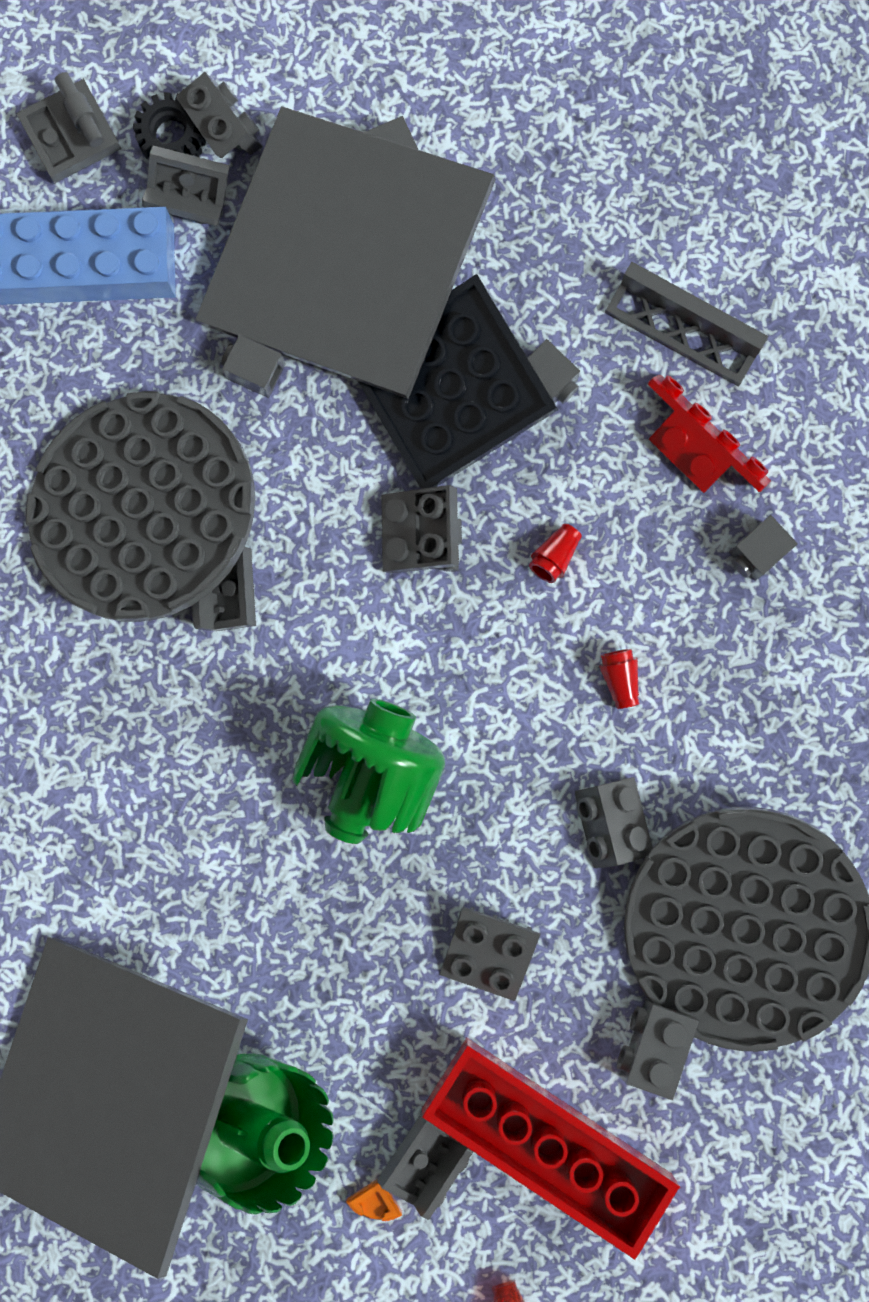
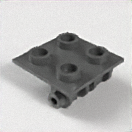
M463 907L439 975L515 1001L541 933L532 931V927L529 926L524 928L509 923V919L506 918L504 920L498 919L497 915L494 914L489 916L475 911L474 907H470V909Z

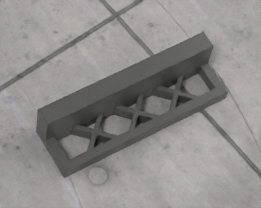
M632 261L623 276L619 288L605 310V313L738 387L769 337ZM627 291L641 299L644 312L629 315L617 308ZM648 303L657 308L650 310ZM666 312L674 317L677 330L668 333L655 329L652 316ZM646 318L648 324L638 319ZM682 322L691 327L683 328ZM696 331L706 334L711 349L696 352L689 348L685 334ZM679 336L681 343L673 339V337ZM716 341L724 345L717 347ZM733 349L746 356L737 374L723 366L720 352ZM713 355L715 361L707 358L706 356Z

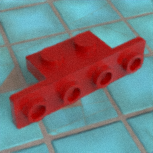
M657 375L647 383L674 410L648 440L703 493L731 466L758 492H761L771 482L766 476L769 473L767 468L755 457L748 459L738 449L740 443L730 432L725 429L720 432L710 422L712 416L702 405L696 402L692 405L682 395L684 389L675 379L668 375L665 378L662 375Z

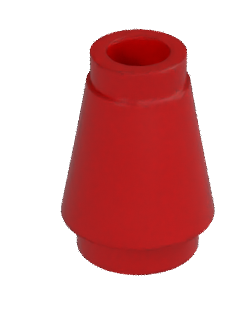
M562 524L559 529L531 554L532 561L529 564L531 571L549 583H555L558 578H563L578 542L582 538L581 533L569 524Z
M632 649L602 654V664L599 665V668L613 701H615L616 709L639 705L638 657H633Z

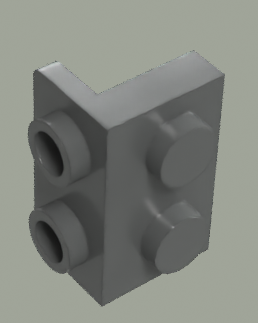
M203 72L177 95L178 101L219 158H223L237 145L249 155L263 147L255 136L259 131L257 125L245 111L242 114L239 113L234 106L238 98L224 81L218 84L206 72Z
M153 145L149 156L147 187L142 198V207H166L171 215L191 219L200 224L218 225L225 202L230 165Z
M244 547L238 561L223 581L207 596L191 606L195 629L225 631L256 626L251 548Z
M635 777L575 791L577 812L582 821L587 841V851L595 869L618 866L645 858L653 847Z
M645 999L643 1006H637L633 1012L630 1030L634 1032L629 1046L624 1045L618 1056L617 1069L621 1070L620 1078L627 1085L673 1101L699 1021L696 1018Z
M421 1113L377 1179V1182L382 1189L414 1205L420 1216L429 1220L435 1210L444 1202L448 1190L459 1173L467 1167L473 1151L422 1118Z

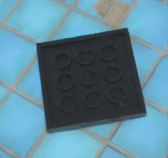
M477 274L451 291L409 399L359 382L421 489L439 486L559 410Z

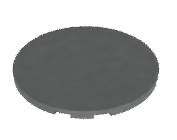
M141 391L127 393L126 397L107 403L102 401L85 410L69 422L43 453L35 469L38 473L34 480L32 491L28 493L26 503V525L29 526L32 544L30 549L37 566L50 585L72 604L93 615L121 622H142L164 618L194 605L214 590L229 574L238 561L251 531L255 509V486L252 470L243 447L219 417L201 404L186 397L160 394L158 391Z
M759 807L719 809L694 817L665 835L643 860L633 879L626 902L624 918L626 951L637 977V982L651 1002L691 1016L699 1021L694 1038L711 1045L737 1051L759 1052L776 1050L780 1046L789 1045L800 1040L804 1042L827 1029L848 1005H852L862 990L869 974V894L863 879L845 852L830 837L806 821L787 813Z

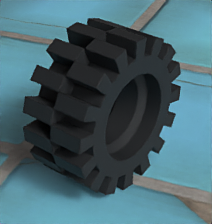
M164 92V100L160 101L156 94L151 96L154 104L150 106L146 101L141 104L144 113L136 111L134 117L137 123H133V130L138 145L146 159L149 158L153 145L192 156L195 154L197 157H200L202 154L201 145L205 146L206 140L178 101L177 95L175 100H173L170 92ZM166 121H177L184 126L183 136L173 143H162L156 138L158 127Z

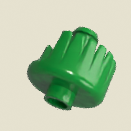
M370 699L366 711L335 705L325 707L317 713L294 768L292 781L298 786L301 777H308L313 766L314 776L323 777L332 762L329 774L330 779L343 767L328 805V809L332 814L331 816L324 817L325 831L329 835L346 843L359 844L369 835L365 830L366 826H370L372 830L385 831L394 821L393 833H401L407 827V833H410L421 826L444 771L445 757L435 743L412 730L416 720V716L398 705L380 699Z
M238 1054L196 1185L232 1208L253 1215L262 1212L269 1214L277 1213L282 1209V1205L279 1203L287 1206L296 1204L302 1195L297 1189L302 1191L311 1189L316 1182V1178L309 1171H322L328 1162V1157L319 1148L328 1150L333 1144V1132L324 1125H332L334 1123L332 1111L325 1106L328 1105L329 1099L324 1089L316 1084L313 1076L297 1067L261 1054Z

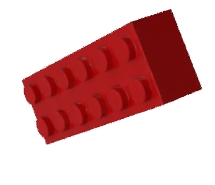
M467 1037L423 1105L422 1118L634 1260L638 1257L680 1188L671 1172Z

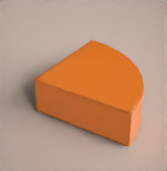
M377 1179L346 1199L347 1204L355 1213L371 1219L390 1221L402 1216L403 1213L393 1195L382 1189Z

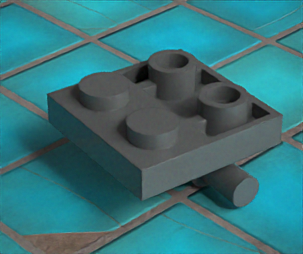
M62 72L55 77V82L60 91L16 113L54 184L122 149L84 78L73 83L67 72Z
M445 485L381 495L383 572L401 573L443 568V571L446 572L459 571L458 545L462 544V520L458 519L456 487Z

